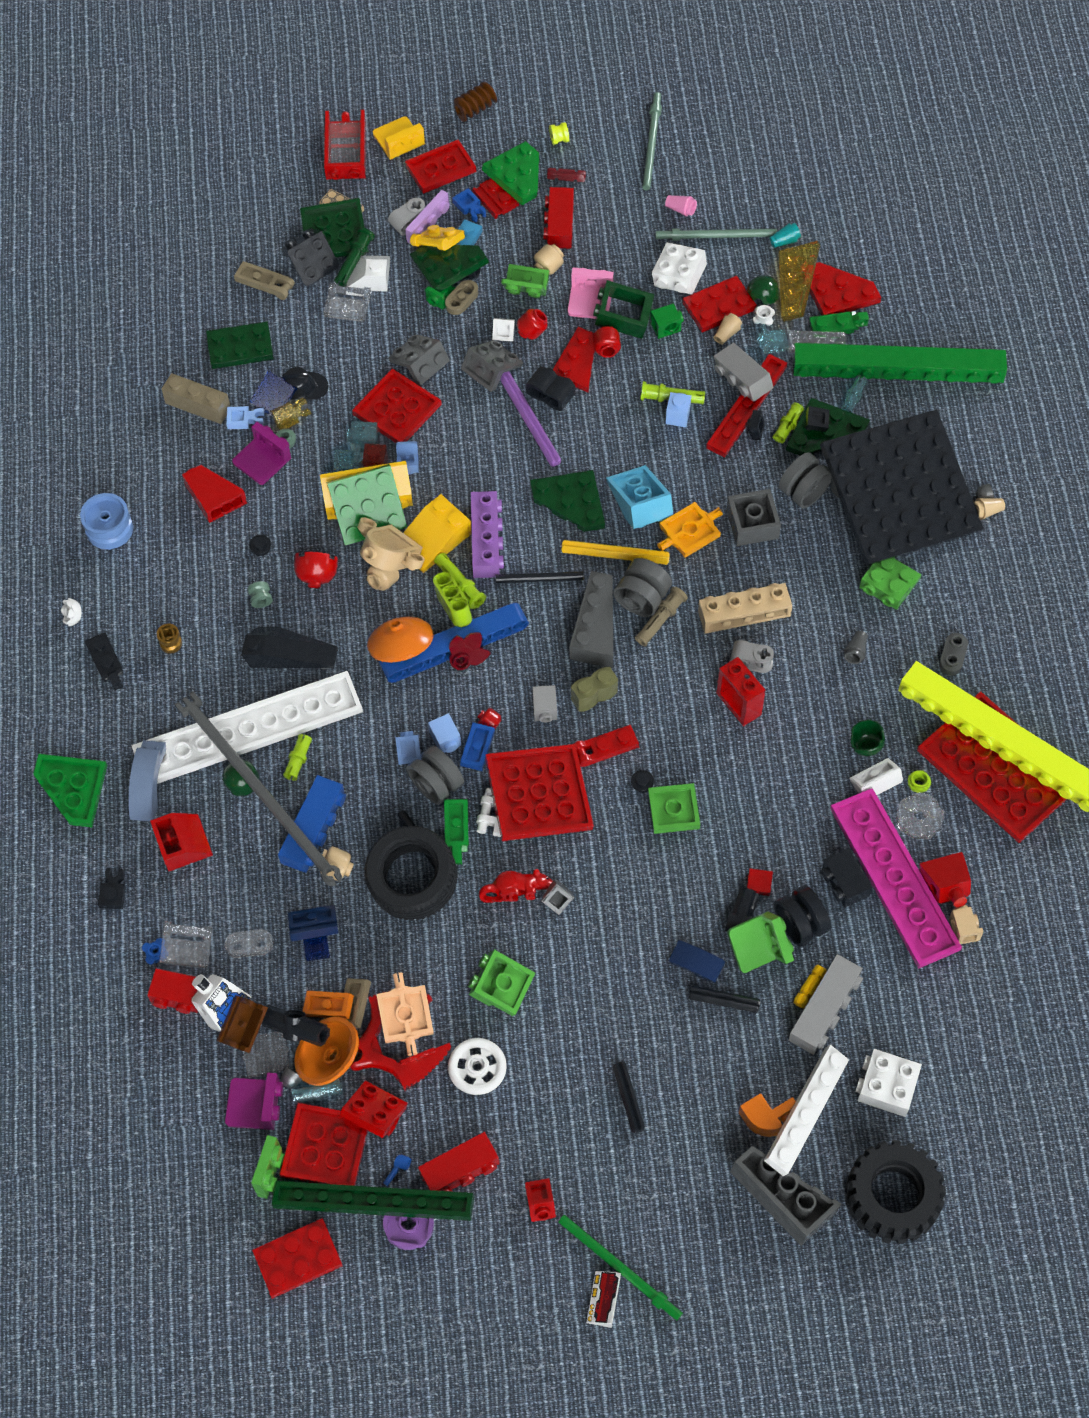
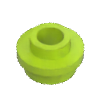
M918 770L909 775L907 783L912 791L924 793L930 788L931 779L926 772ZM919 780L923 785H918L915 781Z

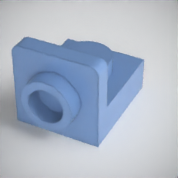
M413 731L399 732L400 737H395L398 764H410L415 759L421 760L418 735H414Z

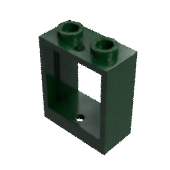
M607 280L605 287H600L597 296L600 304H596L593 316H596L595 325L600 327L610 326L617 329L620 333L642 339L648 325L654 294ZM608 296L641 306L638 320L605 311Z

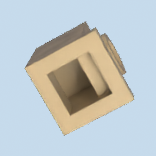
M964 905L952 910L949 921L960 944L980 941L983 929L979 928L978 917L976 914H973L971 907Z

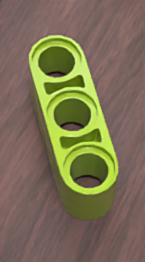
M448 572L436 574L433 578L436 595L450 620L457 627L469 625L472 622V616L468 600L455 579Z

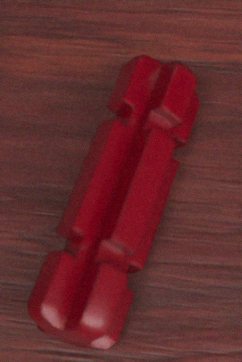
M549 167L547 179L555 180V178H558L560 181L574 182V180H577V182H585L586 171L578 170V172H575V169L563 168L556 170V168Z

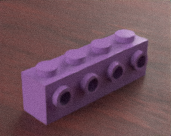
M497 491L471 492L473 578L496 577V575H500L499 569H504L503 555L499 556V550H503V537L498 535V531H503L502 518H498V513H502V500H497Z

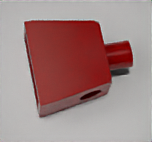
M962 852L920 863L919 871L938 903L942 904L952 901L955 907H962L967 903L966 897L971 892V878Z

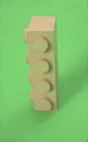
M773 583L767 587L749 588L746 591L729 592L717 597H705L703 600H699L698 613L704 633L706 634L790 617L792 602L786 583Z

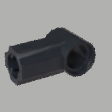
M749 888L739 889L733 911H730L727 920L726 932L730 928L754 918L753 914L759 894Z

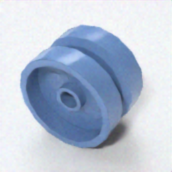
M111 493L94 495L82 506L80 512L81 522L87 539L92 545L100 549L110 550L122 546L132 536V519L127 504L121 497Z

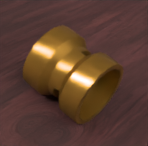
M170 623L158 628L157 639L161 649L169 654L179 651L182 646V639L178 628Z

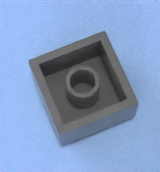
M771 489L728 496L726 511L736 547L779 539L781 523Z

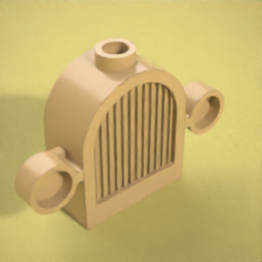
M369 518L360 519L357 528L365 537L360 555L367 563L386 571H397L405 568L413 571L422 568L425 560L420 555L422 546L393 525L376 527L375 521Z

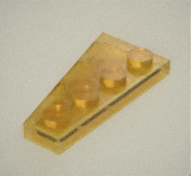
M818 240L779 251L781 318L784 322L804 317L820 249Z

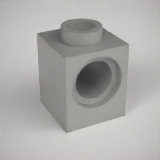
M555 685L533 687L535 721L546 723L557 720Z

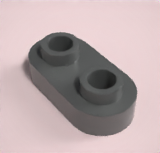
M952 633L946 638L939 663L941 671L946 675H956L962 669L968 647V640L963 634ZM948 660H954L955 663H950Z

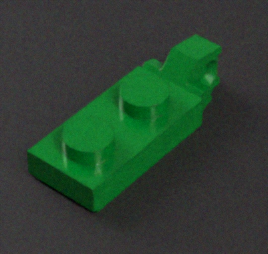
M843 312L809 318L814 339L854 333V330H858L859 327L868 326L869 321L867 312Z
M468 799L444 800L445 842L452 852L456 865L462 864V852H468L469 846Z

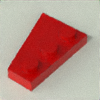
M578 327L554 366L553 371L557 376L571 379L576 388L589 392L595 354L594 333Z

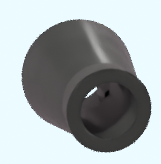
M856 631L854 637L844 649V657L849 663L859 664L865 659L868 638L866 632Z

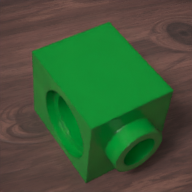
M674 303L651 311L650 324L658 339L681 332V324L684 319L680 310L677 311Z

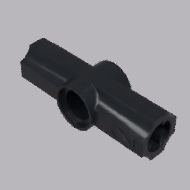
M266 1005L268 1009L262 1021V1026L283 1033V1038L289 1041L303 1040L317 1046L326 1044L330 1036V1028L326 1024L306 1018L305 1012L300 1010L286 1011Z

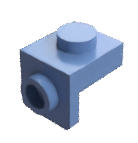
M417 441L397 442V462L406 461L408 475L419 473Z

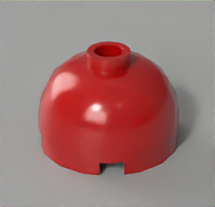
M304 552V556L299 557V553H296L294 555V571L302 582L308 583L309 588H321V584H327L335 577L338 568V557L334 556L333 560L329 558L330 554L321 552Z

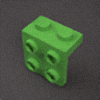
M509 264L507 278L502 279L501 284L510 294L520 295V292L528 293L529 297L540 298V295L546 296L550 271Z
M767 911L728 930L727 934L741 972L747 973L775 959L785 964L794 961L792 955L794 951L793 945L786 937V924L781 917Z

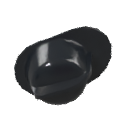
M293 367L287 370L282 375L278 385L281 396L290 400L319 399L327 393L329 388L328 381L323 375L307 372L306 369L301 367Z

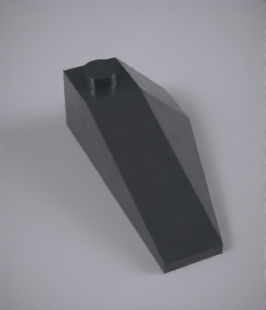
M257 627L245 635L241 655L250 668H334L338 647L280 627Z

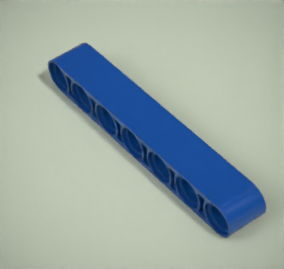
M512 603L472 619V622L465 627L455 626L435 634L429 647L411 659L400 662L379 661V664L388 682L394 683L449 661L451 654L449 644L456 635L464 639L470 633L479 632L482 635L480 647H483L524 630L529 622L519 603Z

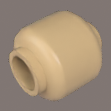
M546 244L534 255L536 262L534 267L549 270V275H552L563 265L564 254L556 245Z
M372 565L367 570V581L376 590L385 591L399 579V570L386 571Z
M333 846L328 850L324 849L322 855L328 863L340 869L342 878L344 875L349 877L354 865L350 862V853ZM334 871L327 873L328 876H333L334 880L337 881Z

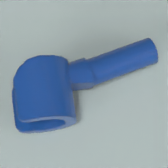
M402 1154L398 1155L395 1158L394 1167L383 1184L388 1187L399 1169L407 1171L412 1161L411 1158Z

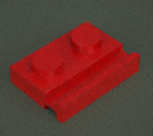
M491 178L481 183L478 188H472V192L480 200V203L495 219L500 214L504 215L519 206V202Z

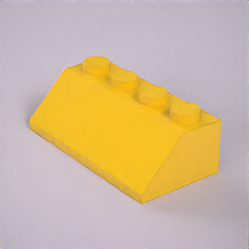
M406 461L388 463L391 465L402 509L413 506ZM387 464L321 474L320 480L327 519L337 518L326 482Z

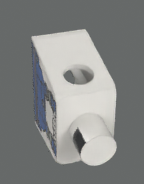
M200 974L192 982V985L198 990L192 998L193 1005L207 1025L219 1032L222 1029L235 995L246 999L251 998L248 993L228 980L214 974L210 975L208 979Z

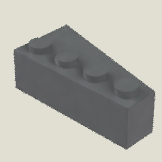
M754 1146L750 1147L734 1162L730 1173L802 1246L837 1213L842 1204L822 1194L823 1191L817 1187H811L794 1172H789L787 1175L782 1176L764 1161L766 1154Z

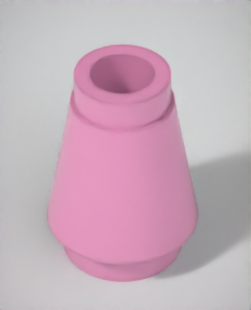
M668 195L665 206L687 217L695 213L697 201L691 196Z

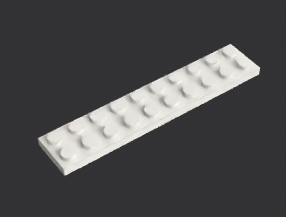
M345 671L209 718V720L236 753L242 755L362 713L363 709L349 673ZM197 723L146 740L166 742V752L159 769L157 784L227 760ZM142 742L131 745L134 755L136 749L141 747Z

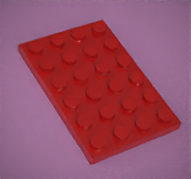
M981 691L975 696L976 699L1015 722ZM944 723L917 748V751L1018 843L1024 840L1067 800L1060 796L1053 788L1041 784L1031 774L1022 772L1012 762L1003 760L993 750L981 746L979 741L971 736L962 734L952 724Z

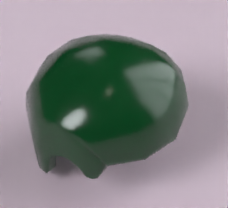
M757 276L748 283L747 293L753 301L761 299L764 305L772 304L779 299L778 283L770 276Z
M869 719L859 721L851 728L850 743L854 752L868 757L878 754L884 747V729L877 721Z
M243 760L259 779L256 768L249 761ZM229 763L222 774L224 785L235 796H247L254 792L231 763Z

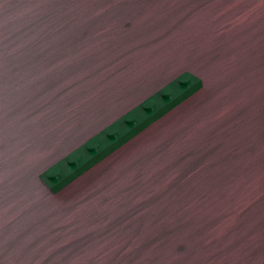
M276 1181L271 1205L274 1209L471 1221L474 1194L468 1192Z

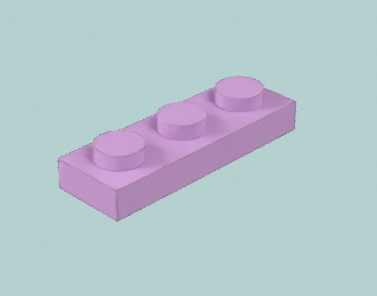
M441 190L405 229L406 239L409 244H411L410 237L412 234H421L429 226L435 225L437 219L447 212L450 205L447 192Z

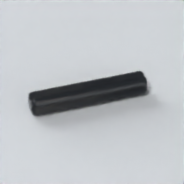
M698 986L690 987V1000L754 1013L759 1011L760 999Z
M617 1062L613 1065V1071L631 1131L639 1133L644 1131L645 1126L625 1062Z

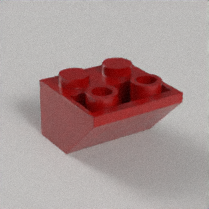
M170 813L150 820L168 872L213 856L198 814Z

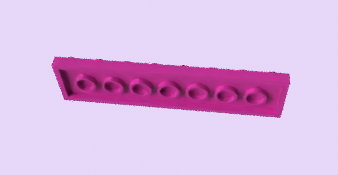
M873 788L831 805L830 810L918 969L960 951L962 946Z

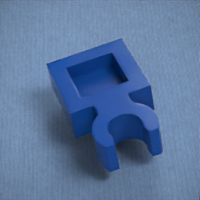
M469 188L452 197L453 204L464 215L470 213L472 221H478L476 214L486 217L485 208L481 206L480 200Z

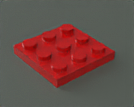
M391 369L355 406L352 413L355 417L393 442H407L442 403L441 399L399 372Z
M298 1103L280 1176L309 1183L355 1186L368 1130L340 1116V1110Z

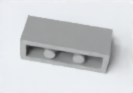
M734 342L713 356L716 363L714 367L720 376H725L731 386H736L744 397L747 396L753 402L774 388L770 373Z

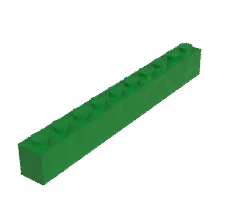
M795 343L793 354V376L962 381L970 383L990 382L995 384L1004 383L1007 373L1006 350Z

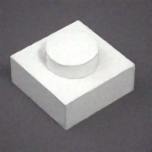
M494 318L492 340L514 341L515 319Z

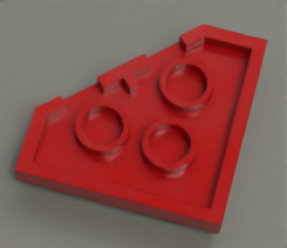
M821 262L801 267L800 274L821 315L851 312L881 303L882 297L874 282Z

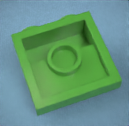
M892 558L872 564L861 579L859 588L867 595L881 600L884 605L897 610L918 583L921 574Z
M494 949L488 955L484 954L478 963L481 970L478 976L474 974L469 981L468 987L471 990L468 995L487 1006L493 1005L514 1016L522 1003L535 972Z

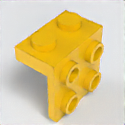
M406 116L373 130V136L390 160L425 144L424 128L418 123L413 126Z

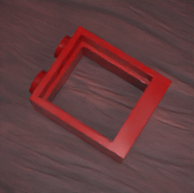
M736 657L719 668L716 694L744 727L762 715L766 690L740 658Z

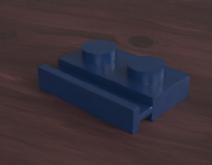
M335 905L288 912L291 942L339 934Z

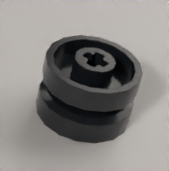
M802 885L793 890L792 897L785 895L774 901L776 915L784 920L786 924L785 932L797 946L802 947L811 942L813 934L815 936H822L831 930V922L825 907L816 893L807 885Z

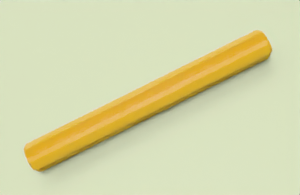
M563 540L561 548L563 553L630 561L636 558H643L665 565L669 563L670 557L669 552L570 540Z

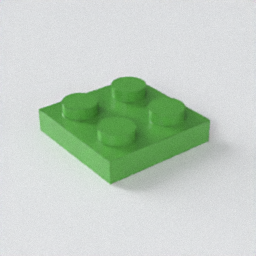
M694 783L648 788L654 834L700 829Z
M269 1135L266 1137L251 1182L257 1196L268 1199L270 1192H274L277 1181L275 1175L277 1169L282 1168L285 1156L277 1137Z

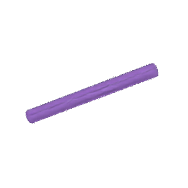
M504 372L500 381L550 466L555 467L559 465L561 458L510 372Z

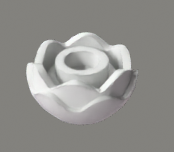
M68 598V600H63L64 605L61 608V612L64 615L63 623L73 626L81 619V606L74 599Z

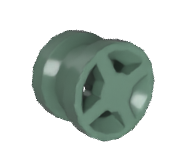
M259 581L248 586L247 590L251 596L250 602L252 607L263 608L272 603L273 599L271 594L268 593L270 588L267 582Z

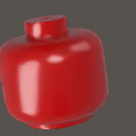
M488 708L486 711L482 710L478 715L480 719L478 724L494 727L495 729L502 721L501 715L492 708Z

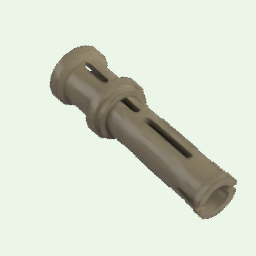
M675 586L670 589V594L666 599L661 600L659 609L638 635L635 636V640L640 645L647 646L648 642L665 621L677 613V608L688 599L685 592Z

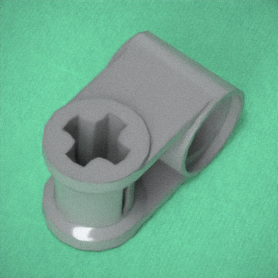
M417 197L410 199L407 203L391 212L388 222L401 235H406L405 229L425 208V202Z
M744 640L734 642L730 661L739 657L750 671L767 673L772 670L774 651L770 646L750 643Z

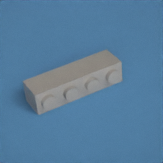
M837 954L792 1029L788 1041L813 1055L818 1048L823 1050L829 1039L826 1036L829 1029L834 1030L840 1020V1017L837 1016L841 1009H847L852 999L849 996L852 989L857 991L863 981V978L860 977L863 968Z

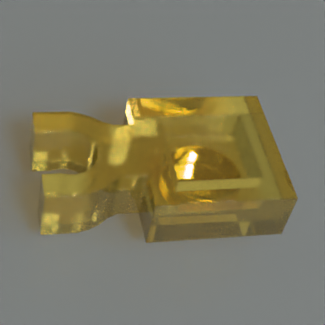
M299 399L294 406L288 402L271 410L279 431L299 423V416L312 414L308 408L301 411V406L307 403L306 399Z

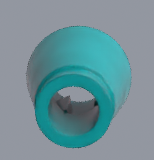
M788 223L773 234V236L769 237L772 246L776 248L797 242L801 238V233L795 223Z

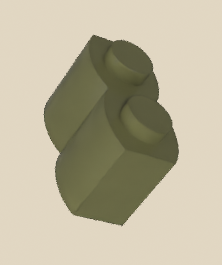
M611 667L598 669L591 677L581 678L571 686V701L579 712L590 710L598 702L609 700L618 692V678Z

